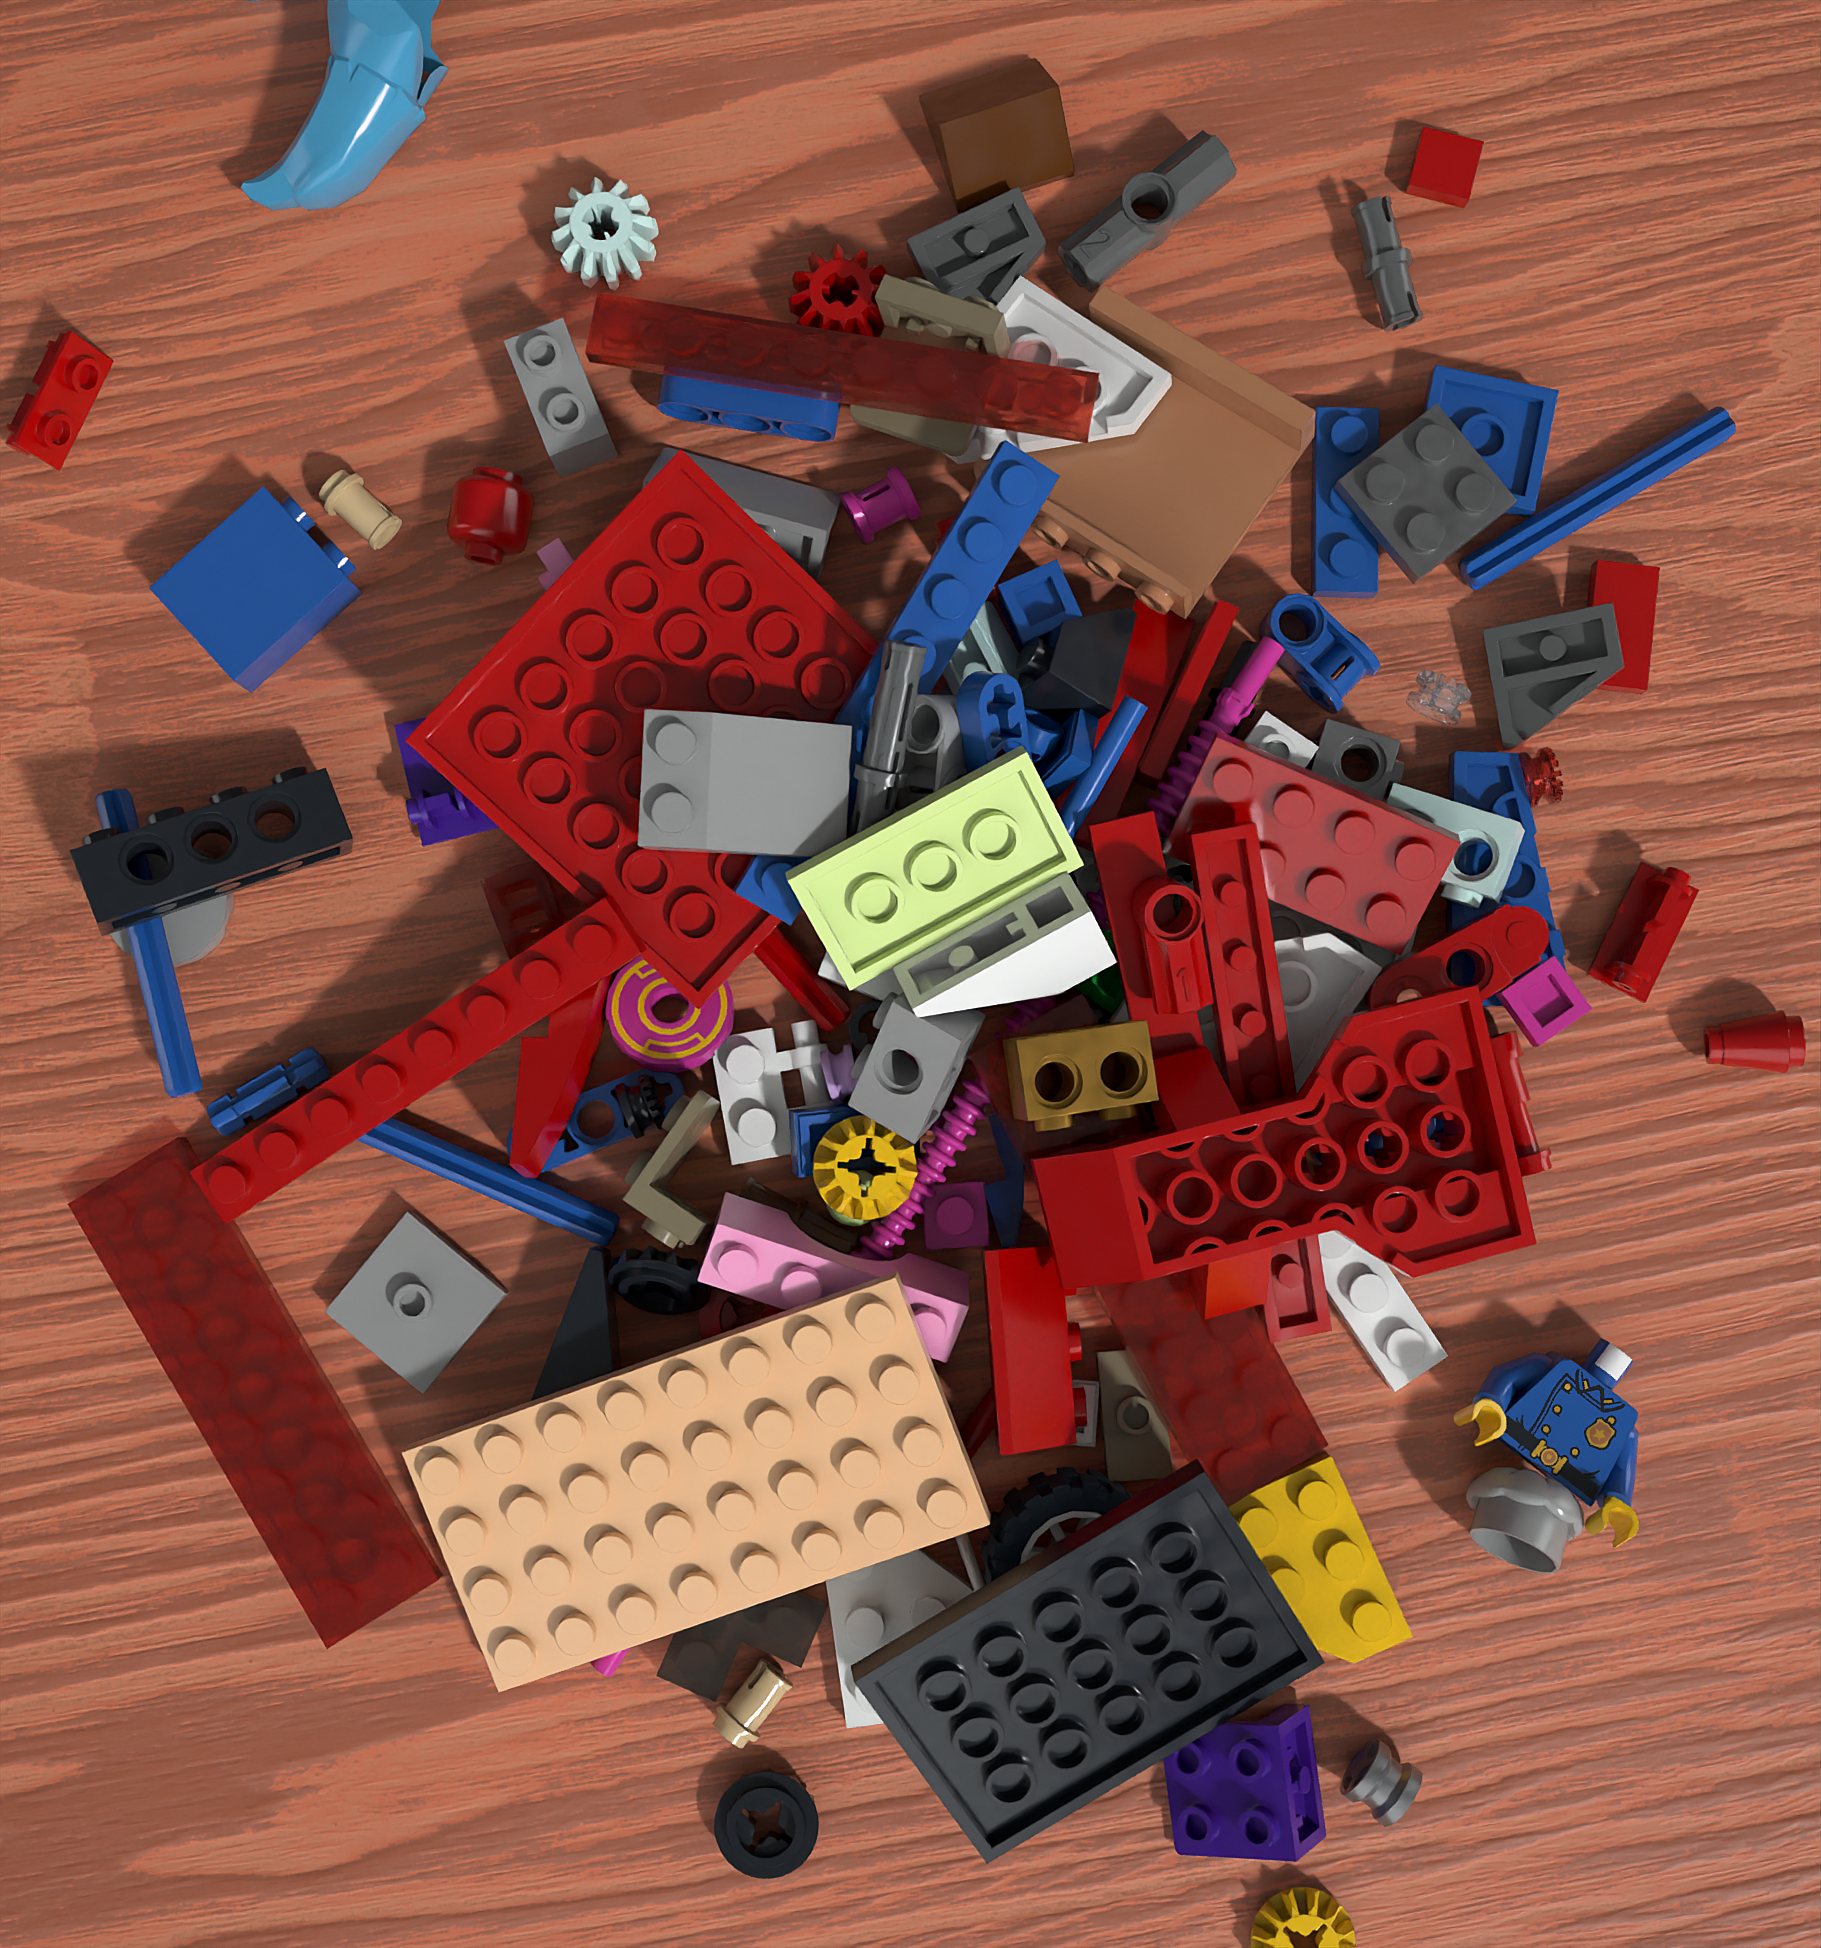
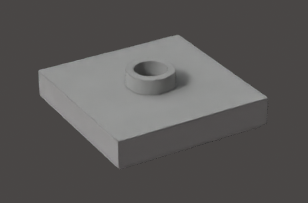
M409 1211L406 1212L329 1305L325 1313L423 1394L432 1387L509 1291L414 1212Z

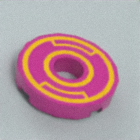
M637 956L619 971L609 988L605 1014L614 1043L624 1055L626 1053L631 1059L638 1061V1065L653 1072L679 1073L703 1065L715 1055L714 1051L721 1046L724 1039L726 1042L733 1029L735 1005L730 986L726 980L698 1010L642 957ZM668 998L680 999L688 1005V1011L685 1016L673 1023H664L657 1020L653 1016L654 1008L659 1002Z

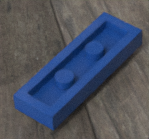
M1316 407L1315 433L1312 439L1311 597L1374 598L1378 593V541L1334 489V486L1339 479L1379 449V408Z

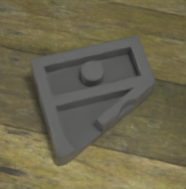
M1019 187L907 239V251L921 279L935 285L941 293L962 300L967 296H976L989 301L995 306L998 305L1019 276L1024 277L1045 251L1046 240Z
M1613 603L1483 630L1503 749L1517 748L1625 667Z

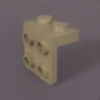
M885 274L875 295L885 326L850 405L852 418L859 425L950 456H961L969 448L1011 349L1004 313L1000 312L995 305L980 297L967 296L962 300L941 293L935 285L924 279L908 277L904 281Z
M699 1090L691 1099L685 1094L679 1098L662 1124V1128L669 1132L655 1152L652 1153L645 1149L631 1166L624 1179V1182L630 1185L631 1188L623 1200L647 1216L641 1227L673 1249L675 1246L682 1248L685 1243L687 1245H703L710 1236L714 1225L712 1219L666 1188L721 1108L720 1101L702 1090Z

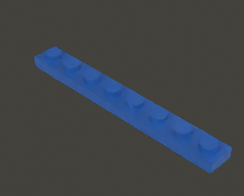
M1007 440L1000 442L832 722V724L852 726L847 831L850 826L857 794L858 779L853 776L857 762H862L864 748L866 747L873 701L882 664L884 640H901L927 647L917 695H929L1060 477ZM753 855L732 891L791 926L802 905L788 883L785 872L811 858Z

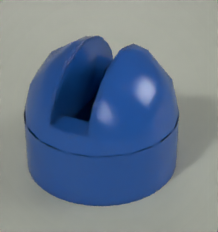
M1024 707L1032 761L1037 763L1048 758L1056 749L1064 733V728L1049 715L1033 708Z

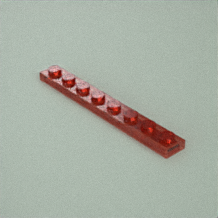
M597 292L585 354L591 363L1088 443L1100 373L599 292Z

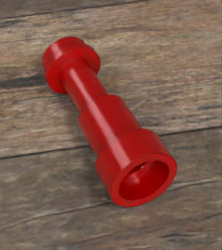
M1512 1030L1490 1036L1521 1177L1552 1168L1549 1155L1552 1154L1550 1147L1539 1148L1525 1104L1531 1098L1518 1057L1524 1054L1517 1032Z

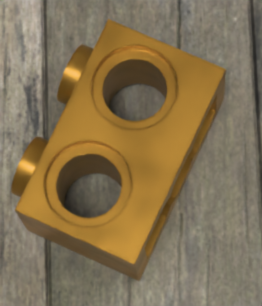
M1127 1020L1003 1040L1014 1118L1025 1121L1034 1120L1036 1131L1075 1126L1074 1114L1099 1110L1101 1121L1140 1115L1138 1103L1159 1100L1147 1020ZM1116 1053L1124 1061L1126 1074L1123 1082L1117 1088L1110 1090L1101 1079L1100 1068L1103 1060L1108 1055ZM1051 1062L1061 1073L1062 1086L1056 1096L1049 1100H1044L1035 1088V1077L1043 1065Z

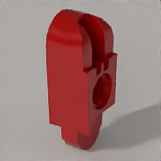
M1503 904L1488 913L1481 914L1382 967V970L1365 993L1366 1010L1397 1003L1399 994L1407 989L1412 990L1417 997L1459 987L1451 982L1446 972V964L1449 957L1458 950L1466 952L1473 959L1475 972L1472 980L1466 985H1478L1481 1001L1483 1002L1514 982L1512 979L1542 960L1540 955L1544 953L1549 943V929L1546 920L1536 910L1526 906L1510 907L1509 904Z

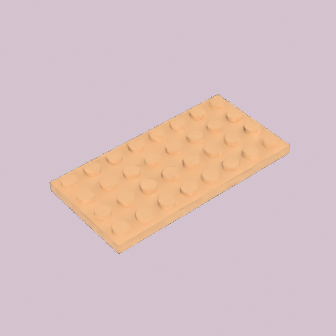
M898 1271L411 1443L402 1452L498 1692L988 1526L991 1520V1514Z

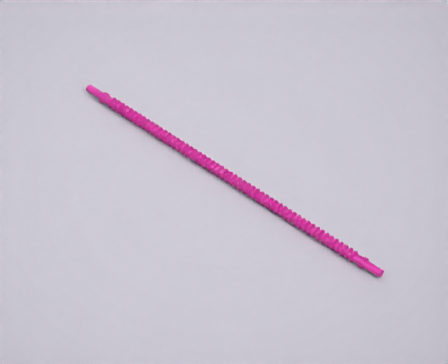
M1263 636L1231 687H1224L1216 699L1217 705L1208 721H1199L1198 727L1201 730V734L1198 737L1190 736L1188 738L1191 749L1188 753L1184 751L1178 753L1177 757L1181 761L1178 768H1168L1167 773L1171 777L1170 781L1167 784L1160 782L1157 785V789L1161 793L1158 799L1149 798L1147 800V805L1151 808L1150 810L1154 811L1160 839H1166L1169 833L1168 827L1171 822H1174L1216 731L1218 730L1229 735L1241 719L1247 717L1255 706L1251 702L1285 651L1273 639ZM1099 887L1096 893L1087 892L1086 898L1090 901L1088 906L1099 927L1109 931ZM1069 989L1060 994L1067 995L1069 993ZM1058 995L1027 999L1024 1002L1016 1001L1014 1003V1007L1018 1012L1014 1018L1009 1016L1004 1018V1023L1008 1027L1003 1034L999 1032L994 1034V1039L997 1041L996 1046L993 1049H984L983 1053L987 1057L986 1062L983 1065L974 1064L973 1069L977 1072L976 1077L973 1080L965 1079L963 1081V1085L967 1088L963 1096H953V1101L956 1103L955 1109L952 1112L948 1110L943 1111L942 1116L946 1119V1122L942 1127L934 1126L932 1128V1132L936 1135L932 1143L927 1141L922 1143V1148L926 1152L921 1159L915 1157L918 1174L909 1198L892 1213L884 1216L881 1221L872 1220L870 1225L874 1229L873 1234L870 1237L866 1235L861 1236L860 1242L864 1245L863 1249L860 1252L852 1251L850 1256L874 1261L894 1260L895 1256L891 1252L892 1247L895 1244L903 1245L905 1243V1239L901 1236L905 1228L910 1230L915 1228V1223L911 1219L915 1213L923 1214L925 1212L922 1202L926 1197H935L936 1193L932 1189L933 1184L936 1181L945 1182L946 1177L942 1172L946 1166L954 1167L956 1165V1160L953 1158L954 1152L956 1150H966V1145L963 1142L964 1137L967 1134L974 1136L977 1133L973 1124L977 1119L985 1120L987 1118V1114L983 1111L987 1103L996 1104L997 1098L993 1095L998 1087L1002 1089L1007 1087V1082L1004 1080L1007 1067L1003 1040L1036 1035L1035 1029L1038 1025L1047 1026L1049 1023L1045 1017L1046 1012L1049 1009L1055 1011L1059 1008L1055 1001ZM630 1648L593 1660L590 1663L599 1673L612 1677Z

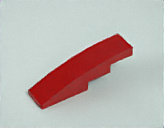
M1138 598L1133 608V611L1137 613L1113 707L1111 712L1099 719L1094 749L1125 695L1147 706L1148 709L1073 840L1074 845L1092 851L1086 825L1117 818L1196 623L1195 619L1190 617L1184 619L1171 610L1165 615L1150 609ZM1077 779L1054 800L1053 804L1058 813Z
M616 971L550 1013L548 1037H522L509 1165L524 1178H537L572 1116L597 1054L606 1021L605 1013L608 990L615 980Z

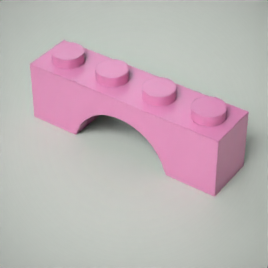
M727 1192L724 1194L709 1236L697 1279L699 1282L789 1310L898 1271L930 1358L945 1363L949 1359L969 1309L968 1272L911 1253L891 1261L866 1260L846 1255L828 1248L806 1235L793 1223L787 1212Z

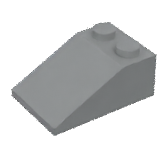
M645 709L638 846L651 850L813 858L847 839L852 726L711 712Z

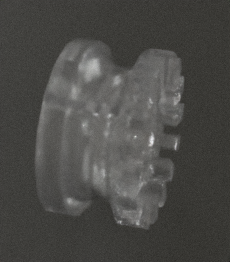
M1428 670L1420 671L1415 679L1419 685V690L1411 691L1406 698L1407 705L1419 714L1432 720L1450 725L1457 724L1462 716L1458 706L1469 701L1472 695L1470 690L1464 687L1465 685L1462 683H1455L1456 680L1453 678L1449 679L1448 683L1445 682L1446 675L1441 674L1439 677L1435 671H1431V673Z

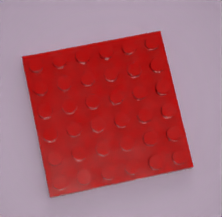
M680 449L405 741L587 908L604 897L612 895L647 949L639 956L699 1010L782 920L732 891L753 855L651 850L638 846L644 710L711 712L832 724L879 646V643Z

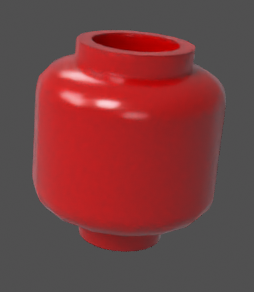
M494 467L473 468L472 475L462 477L456 481L448 516L447 534L451 540L465 548L464 557L466 559L485 565H501L503 556L516 555L525 550L534 508V497L531 492L522 486L523 479L519 475Z

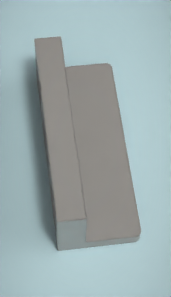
M672 448L662 449L643 481V488L679 450ZM685 452L818 583L823 571L830 529L841 506L840 494Z

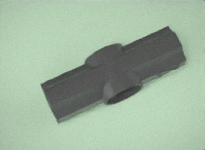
M1202 130L1151 172H1143L1132 177L1125 185L1123 194L1058 246L1057 254L1063 261L1067 273L1079 287H1083L1092 293L1143 251L1153 250L1162 245L1174 226L1235 178L1237 169L1230 158L1229 150L1216 135H1209ZM1139 204H1149L1158 209L1162 216L1151 220L1143 219L1135 214L1132 208Z

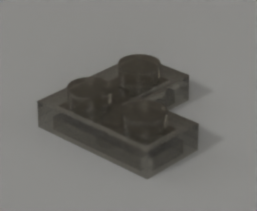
M798 1590L675 1632L656 1676L716 1702L741 1642L801 1668L825 1614L828 1602Z

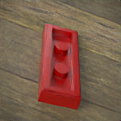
M1221 599L1218 602H1214L1134 775V778H1136L1135 782L1155 791L1236 618L1239 607Z

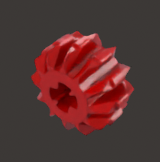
M836 244L832 248V260L826 262L820 255L812 252L811 256L808 257L811 272L795 271L792 281L793 287L798 292L788 298L790 313L800 316L796 321V331L801 337L816 334L814 340L815 348L820 353L827 350L833 341L838 342L840 354L847 358L852 350L851 341L857 339L862 346L871 349L875 344L872 329L879 331L884 329L885 325L875 295L884 275H887V270L882 264L867 268L868 253L863 248L857 251L851 260L844 259L843 248ZM838 295L844 302L852 299V304L845 307L839 300L831 303V298Z

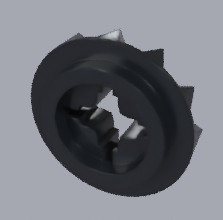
M648 1246L645 1251L627 1248L622 1256L612 1259L608 1273V1282L617 1294L634 1307L654 1314L680 1315L699 1310L708 1303L711 1293L710 1285L697 1281L700 1271L698 1261L693 1258H681L675 1254V1250L662 1252L653 1246Z
M771 1768L749 1775L743 1774L723 1793L714 1820L715 1838L724 1858L741 1873L760 1879L782 1877L800 1867L811 1854L819 1830V1819L814 1796L807 1792L796 1776L777 1773ZM777 1801L782 1802L779 1810L778 1824L785 1829L784 1833L778 1834L770 1830L764 1838L760 1837L756 1845L751 1844L754 1840L757 1821L749 1815L750 1811L756 1810L764 1814L770 1806L774 1807Z

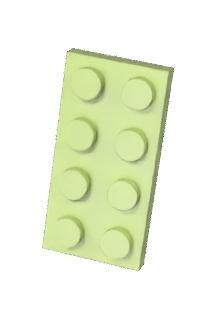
M1021 745L785 872V875L849 990H852L1065 872L1070 873L1078 869L1084 863L1027 751Z

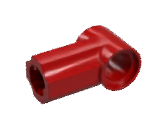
M1155 876L1145 880L1136 889L1132 898V914L1140 927L1154 1012L1160 1015L1183 1014L1201 1010L1203 1007L1214 1003L1201 925L1204 921V907L1201 899L1191 888L1168 876ZM1178 894L1181 901V911L1178 917L1170 924L1156 925L1153 919V909L1156 903L1163 896Z

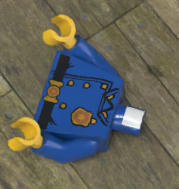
M1601 1338L1580 1366L1567 1356L1550 1351L1545 1355L1534 1352L1493 1367L1474 1396L1473 1404L1458 1410L1454 1415V1422L1458 1426H1462L1475 1419L1480 1428V1434L1474 1440L1476 1446L1498 1439L1545 1477L1560 1482L1570 1490L1578 1501L1592 1507L1597 1500L1600 1509L1588 1516L1585 1521V1529L1589 1534L1595 1536L1604 1530L1609 1522L1615 1532V1538L1612 1542L1615 1548L1636 1535L1639 1521L1636 1513L1631 1508L1637 1465L1639 1433L1634 1425L1638 1419V1411L1613 1392L1615 1386L1633 1364V1360L1616 1346Z

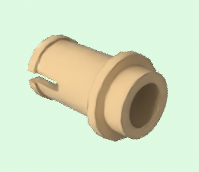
M340 470L332 475L320 490L319 498L325 502L324 511L331 516L338 514L368 541L374 550L382 548L396 535L401 527L402 520L397 515L392 514L363 487L364 480L359 474L350 475L345 470Z
M763 1658L760 1659L757 1667L729 1703L721 1702L716 1707L719 1715L714 1720L713 1726L723 1737L739 1748H743L749 1740L756 1742L760 1737L757 1729L785 1693L791 1690L793 1683L773 1664Z

